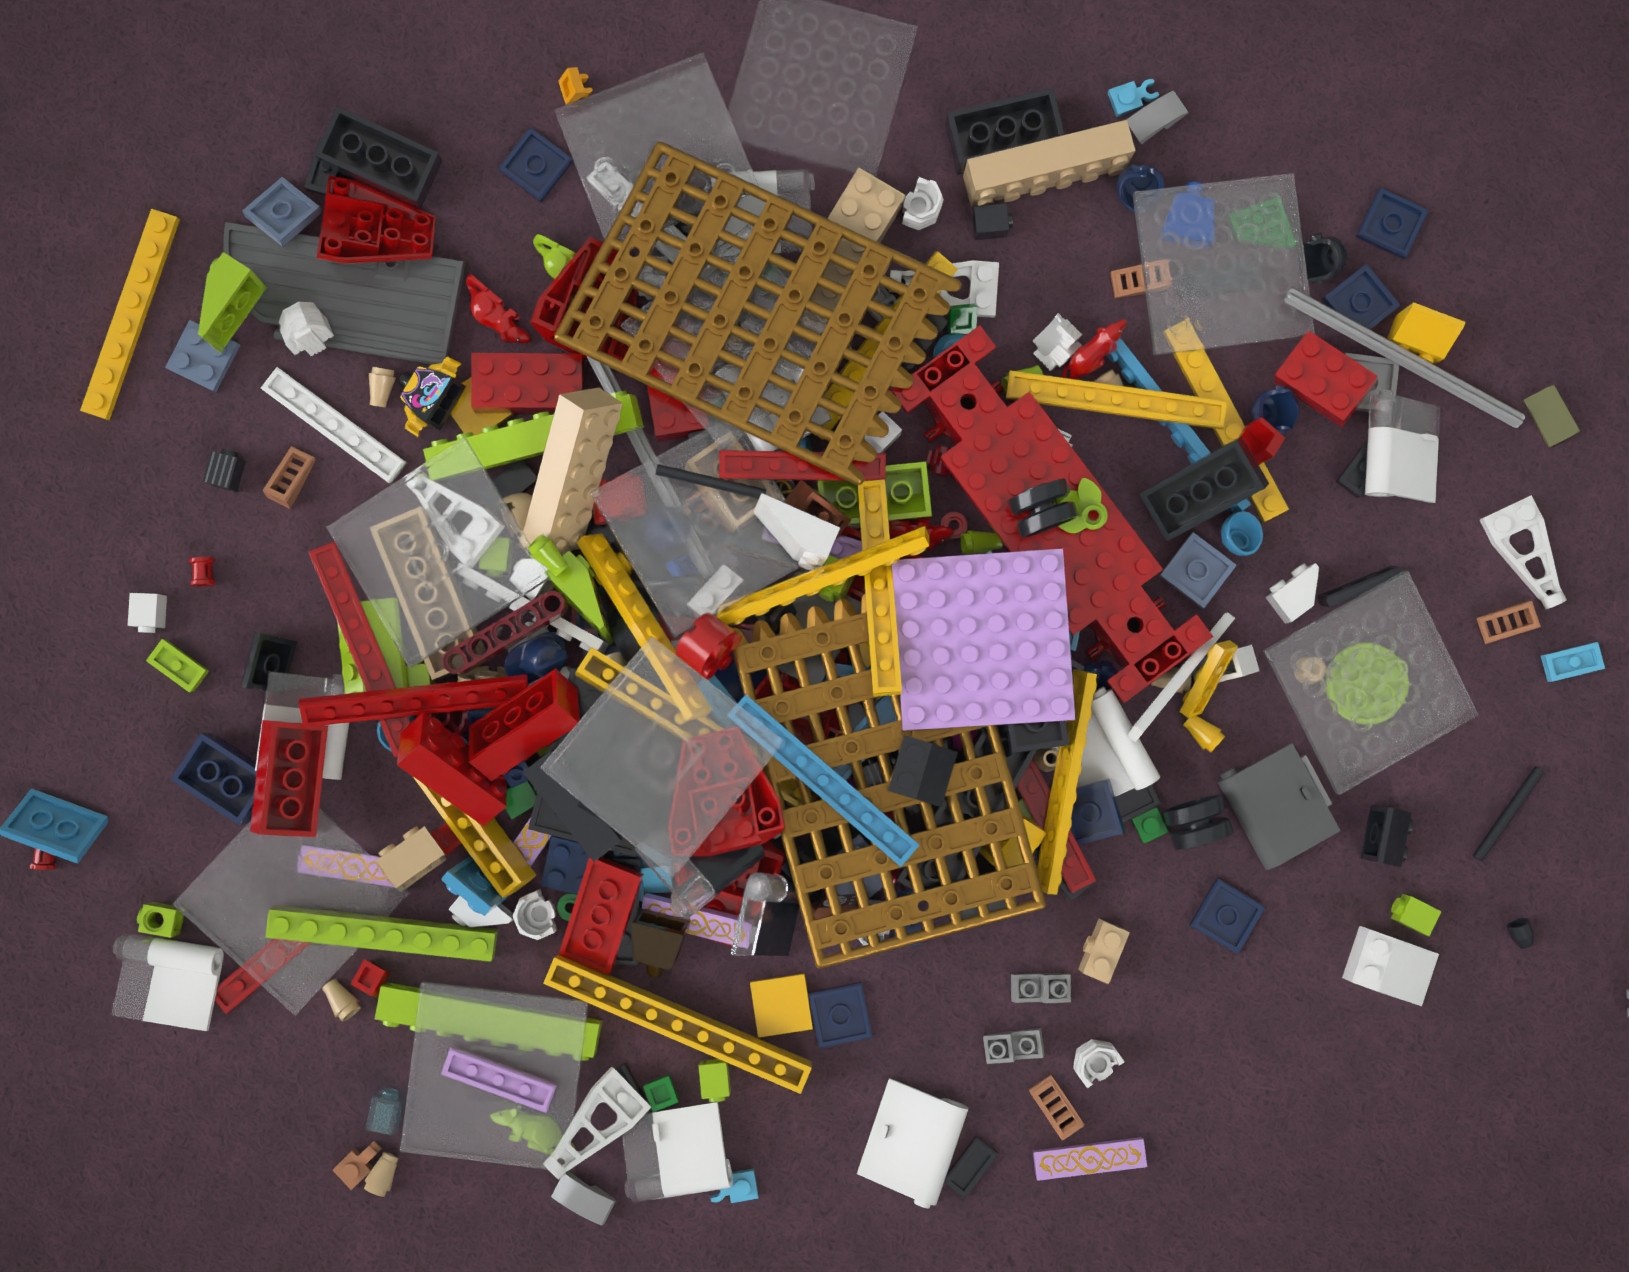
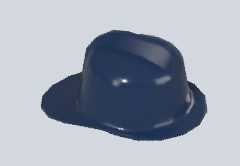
M544 632L519 644L506 657L504 664L505 673L507 676L527 674L529 683L544 677L554 669L560 672L565 664V659L568 657L565 652L563 639L554 632Z

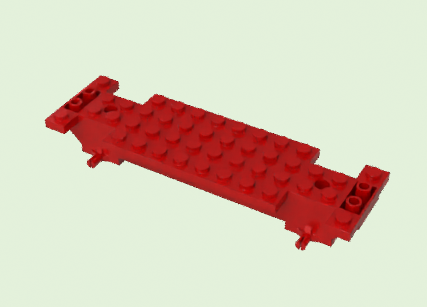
M979 325L912 374L913 385L910 388L894 387L890 392L901 401V407L906 414L925 401L926 408L934 417L936 425L926 433H923L924 437H928L927 441L931 443L943 434L955 445L940 456L941 461L1009 552L1063 549L1069 633L1074 636L1089 625L1097 639V643L1085 651L1087 655L1091 654L1089 658L1093 660L1105 651L1113 657L1119 666L1123 667L1107 679L1106 682L1119 700L1125 703L1213 638V635L1197 614L1175 630L1171 627L1159 611L1166 606L1165 602L1156 606L1163 599L1158 597L1152 601L1141 587V585L1162 571V567L1030 391L1007 407L997 394L1004 390L1002 384L1000 385V382L996 380V382L990 385L975 365L996 349L995 344ZM970 398L974 402L975 407L971 410L964 409L960 404V400ZM1065 478L1069 490L1078 491L1082 478L1091 480L1099 487L1101 491V504L1107 510V520L1101 528L1094 530L1085 528L1078 533H1069L1058 526L1040 534L1021 539L1016 525L1021 519L1031 515V513L1021 516L1012 515L1007 503L1009 499L1037 485ZM1091 510L1088 512V517L1091 520H1096L1099 517V513L1096 510ZM1130 618L1136 619L1139 623L1137 633H1132L1127 628V622Z

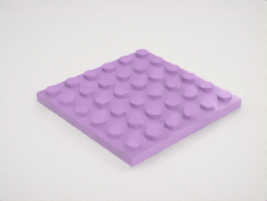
M1063 549L903 559L892 564L902 685L900 697L903 731L1075 720Z

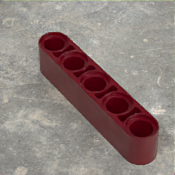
M556 591L545 592L449 649L443 656L442 663L444 668L453 674L463 675L565 615L569 607L568 600L564 595ZM558 597L561 602L559 609L550 612L548 609L549 600ZM533 611L536 614V621L533 625L526 626L524 617L528 612ZM504 626H510L512 635L508 640L504 641L500 636V631ZM485 640L488 644V649L484 654L479 655L476 645L479 641ZM461 654L464 663L461 668L455 669L452 660L456 655Z

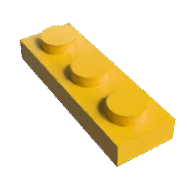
M1229 640L1216 643L1209 649L1205 665L1198 670L1192 689L1183 697L1184 704L1179 712L1187 718L1202 714L1238 648L1236 644Z

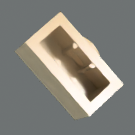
M1099 918L1092 936H1088L1084 943L1083 951L1085 953L1078 969L1083 974L1109 984L1130 932Z

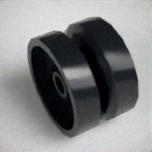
M1065 478L1037 485L1007 501L1012 515L1021 516L1031 513V515L1021 519L1016 525L1021 539L1048 531L1080 516L1074 502L1067 501L1056 505V502L1066 498L1070 493Z
M1221 794L1198 798L1163 811L1166 825L1171 827L1184 826L1175 830L1170 835L1174 849L1180 850L1206 845L1233 834L1234 831L1229 818H1212L1221 814L1226 809Z

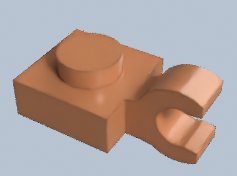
M374 1141L361 1154L355 1148L332 1171L352 1190L373 1169L369 1161L382 1147Z

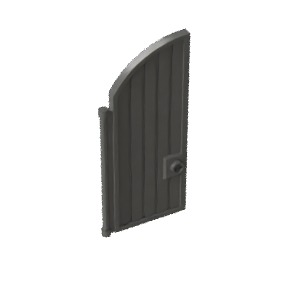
M225 222L223 235L224 253L251 269L267 287L250 312L262 323L279 326L274 331L275 340L284 341L279 324L282 311L297 302H313L327 318L334 334L333 337L328 338L324 342L326 347L426 364H439L448 357L466 265L463 261L432 256L431 259L345 264L317 258L319 237L297 234L282 247L258 227Z

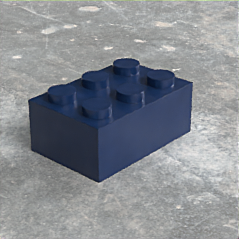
M201 733L170 780L236 824L243 825L251 822L257 773L255 771L256 761L214 733Z

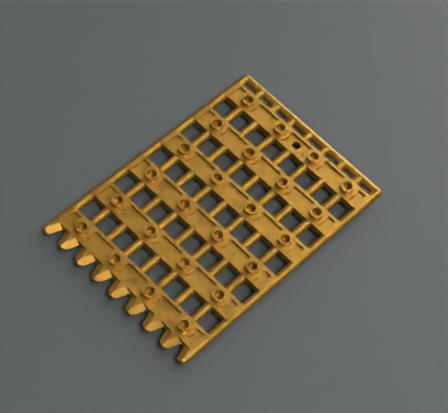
M657 142L561 321L554 339L560 344L855 485H861L864 482V475L852 464L853 460L872 462L877 456L876 450L864 439L865 436L881 438L889 433V426L877 415V412L896 413L901 409V401L889 391L890 386L906 389L913 385V377L901 366L902 362L921 364L925 361L926 354L913 342L914 338L933 340L937 337L938 330L925 317L926 314L944 316L949 313L950 305L937 293L938 290L956 292L961 288L962 284L958 279L664 142ZM662 155H665L668 159L662 170H659L656 166ZM695 170L717 179L711 193L689 184ZM652 178L656 181L650 193L647 194L643 191L649 179ZM683 193L705 203L698 217L676 207ZM744 193L766 202L760 216L737 206ZM637 202H640L643 206L635 218L631 216V213ZM793 215L815 225L809 239L786 229ZM732 216L754 226L747 240L725 230ZM670 217L692 227L685 241L663 231ZM624 226L631 227L625 240H619L618 238ZM842 238L865 248L859 263L835 252ZM781 239L804 249L797 263L774 253ZM719 240L742 250L735 264L712 254ZM658 241L680 250L673 265L651 255ZM612 249H615L618 253L612 265L605 263ZM632 249L640 251L637 257L630 256ZM892 261L915 272L909 286L885 275ZM830 262L853 272L847 286L823 276ZM768 263L791 273L785 287L761 277ZM707 264L729 274L722 288L700 278ZM645 265L668 274L661 288L639 279ZM599 274H605L606 276L599 289L593 287ZM879 285L903 296L897 310L873 299ZM818 286L841 296L834 311L811 300ZM756 287L779 297L772 311L749 301ZM633 288L655 298L648 313L626 303ZM694 288L717 298L710 312L687 302ZM588 296L593 301L587 312L584 313L580 310ZM867 309L891 320L884 334L861 324ZM805 310L828 320L822 335L799 324ZM682 311L704 321L697 336L675 326ZM743 311L767 321L760 335L737 325ZM620 312L643 322L636 336H632L613 326ZM574 321L580 322L573 337L567 335ZM855 333L879 344L872 358L848 348ZM793 334L816 344L810 359L786 348ZM731 335L754 345L747 360L724 349ZM608 336L630 346L623 361L601 351ZM669 336L692 346L685 360L662 350ZM781 358L804 369L797 383L774 373ZM842 358L867 368L860 383L836 372ZM719 359L742 369L735 384L712 374ZM657 360L679 370L673 384L650 374ZM768 382L792 393L785 408L761 397ZM830 382L854 392L848 407L824 397ZM706 383L729 393L722 408L699 398ZM818 406L842 417L835 432L811 421ZM756 407L779 417L772 432L749 422ZM805 431L829 441L823 456L799 446Z
M866 593L862 596L861 614L858 615L848 600H838L835 603L834 621L832 622L829 621L820 607H811L807 614L806 629L801 627L793 614L786 613L780 620L779 636H775L767 622L757 621L753 627V643H748L738 628H732L742 636L740 644L732 651L744 696H749L795 737L792 720L808 716L815 743L805 746L833 770V767L850 763L857 791L882 813L892 811L895 824L920 845L902 865V867L907 866L914 893L897 897L890 870L901 867L872 841L870 846L855 849L848 824L849 821L823 799L813 802L810 788L757 742L764 773L781 801L786 827L781 832V837L817 968H827L1045 908L1044 893L998 726L987 725L903 731L900 695H890L897 721L880 725L873 699L880 696L873 697L871 669L865 670L859 644L869 642ZM848 647L855 674L838 678L831 651ZM821 654L828 681L811 685L805 658ZM794 662L800 688L784 692L777 666ZM766 669L773 696L757 700L750 673ZM862 701L869 729L853 733L846 705ZM835 709L842 736L826 740L819 713ZM986 727L993 754L977 758L970 731ZM959 734L966 761L954 764L945 794L954 823L937 827L931 804L887 791L893 771L888 753L899 750L904 735L926 742L932 741V744L945 748L942 738ZM877 756L884 783L868 787L861 760ZM795 778L802 805L786 809L779 782ZM1001 781L1008 809L992 813L985 785ZM974 789L981 816L965 820L957 793ZM919 803L926 831L910 835L903 808ZM837 826L844 853L828 857L821 830ZM810 833L817 860L800 864L793 837ZM1016 837L1023 864L1007 868L1000 841ZM989 844L996 871L980 875L972 848ZM962 851L969 878L952 882L945 856ZM934 859L941 886L925 890L918 863ZM880 874L886 900L870 905L863 878ZM852 881L859 908L842 912L835 885ZM824 888L831 915L815 919L808 892ZM1029 892L1032 893L1033 900L1017 904L1015 896ZM1004 899L1005 908L989 911V903ZM922 900L927 901L929 904L928 909L925 911L918 909V903ZM977 907L979 915L962 919L960 911ZM949 914L951 922L934 926L933 918ZM922 922L923 930L907 934L905 926ZM892 929L895 930L896 937L882 941L879 940L878 933ZM867 936L868 945L852 949L851 940ZM837 944L840 945L841 952L827 956L824 955L823 948Z

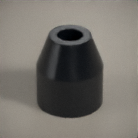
M1519 918L1507 924L1511 939L1519 948L1525 949L1533 946L1534 931L1529 919Z

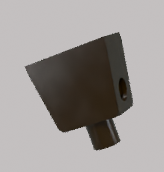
M640 908L632 922L633 954L636 962L647 964L646 972L649 976L660 977L663 974V969L671 970L688 932L690 920Z

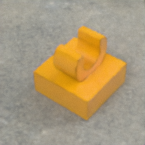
M578 67L567 68L558 80L566 106L577 104L581 97L586 98L593 91L592 88H584L583 83L589 77L587 74H579Z

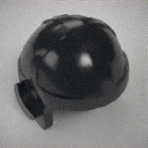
M1322 233L1311 234L1310 239L1304 241L1298 256L1305 280L1311 281V284H1322L1324 279L1336 277L1342 271L1348 259L1346 249L1341 241L1332 236L1322 237Z

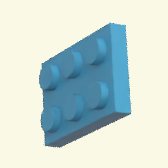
M31 788L0 827V835L78 864L107 825L108 817Z
M471 856L448 870L441 879L451 893L460 895L468 902L470 909L484 916L510 896L502 898Z

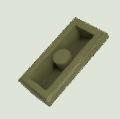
M1554 385L1548 386L1522 400L1548 448L1580 432Z

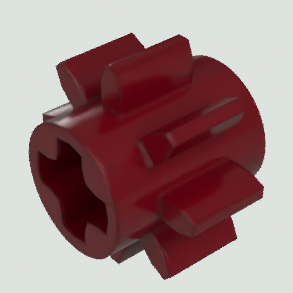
M936 445L935 451L928 450L925 462L926 465H930V473L949 477L950 471L941 461L940 456L951 448Z

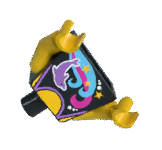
M446 357L442 363L432 364L428 368L418 366L413 374L404 372L400 376L399 385L404 388L400 394V400L406 404L405 412L408 418L405 429L417 437L419 436V431L426 427L427 423L441 430L466 388L464 384L454 379L456 378L457 367L461 366L460 362Z

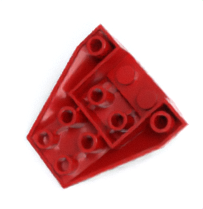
M329 175L317 258L345 264L431 259L436 216L356 180Z
M738 726L683 740L669 822L670 840L674 856H714L766 843L786 829L781 801Z

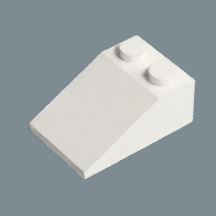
M761 493L753 511L794 560L799 561V566L807 570H814L824 564L840 527Z
M1359 926L1342 978L1380 993L1422 1006L1439 954Z

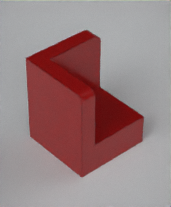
M1262 417L1246 425L1239 437L1242 436L1258 465L1273 458L1285 439L1282 434Z
M447 823L437 830L430 832V835L445 856L452 854L463 845Z

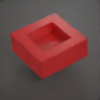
M364 959L351 985L377 998L380 993V987L384 985L390 972Z

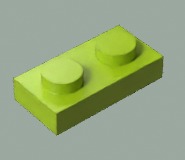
M161 639L146 660L189 693H194L209 672L207 668L167 639Z

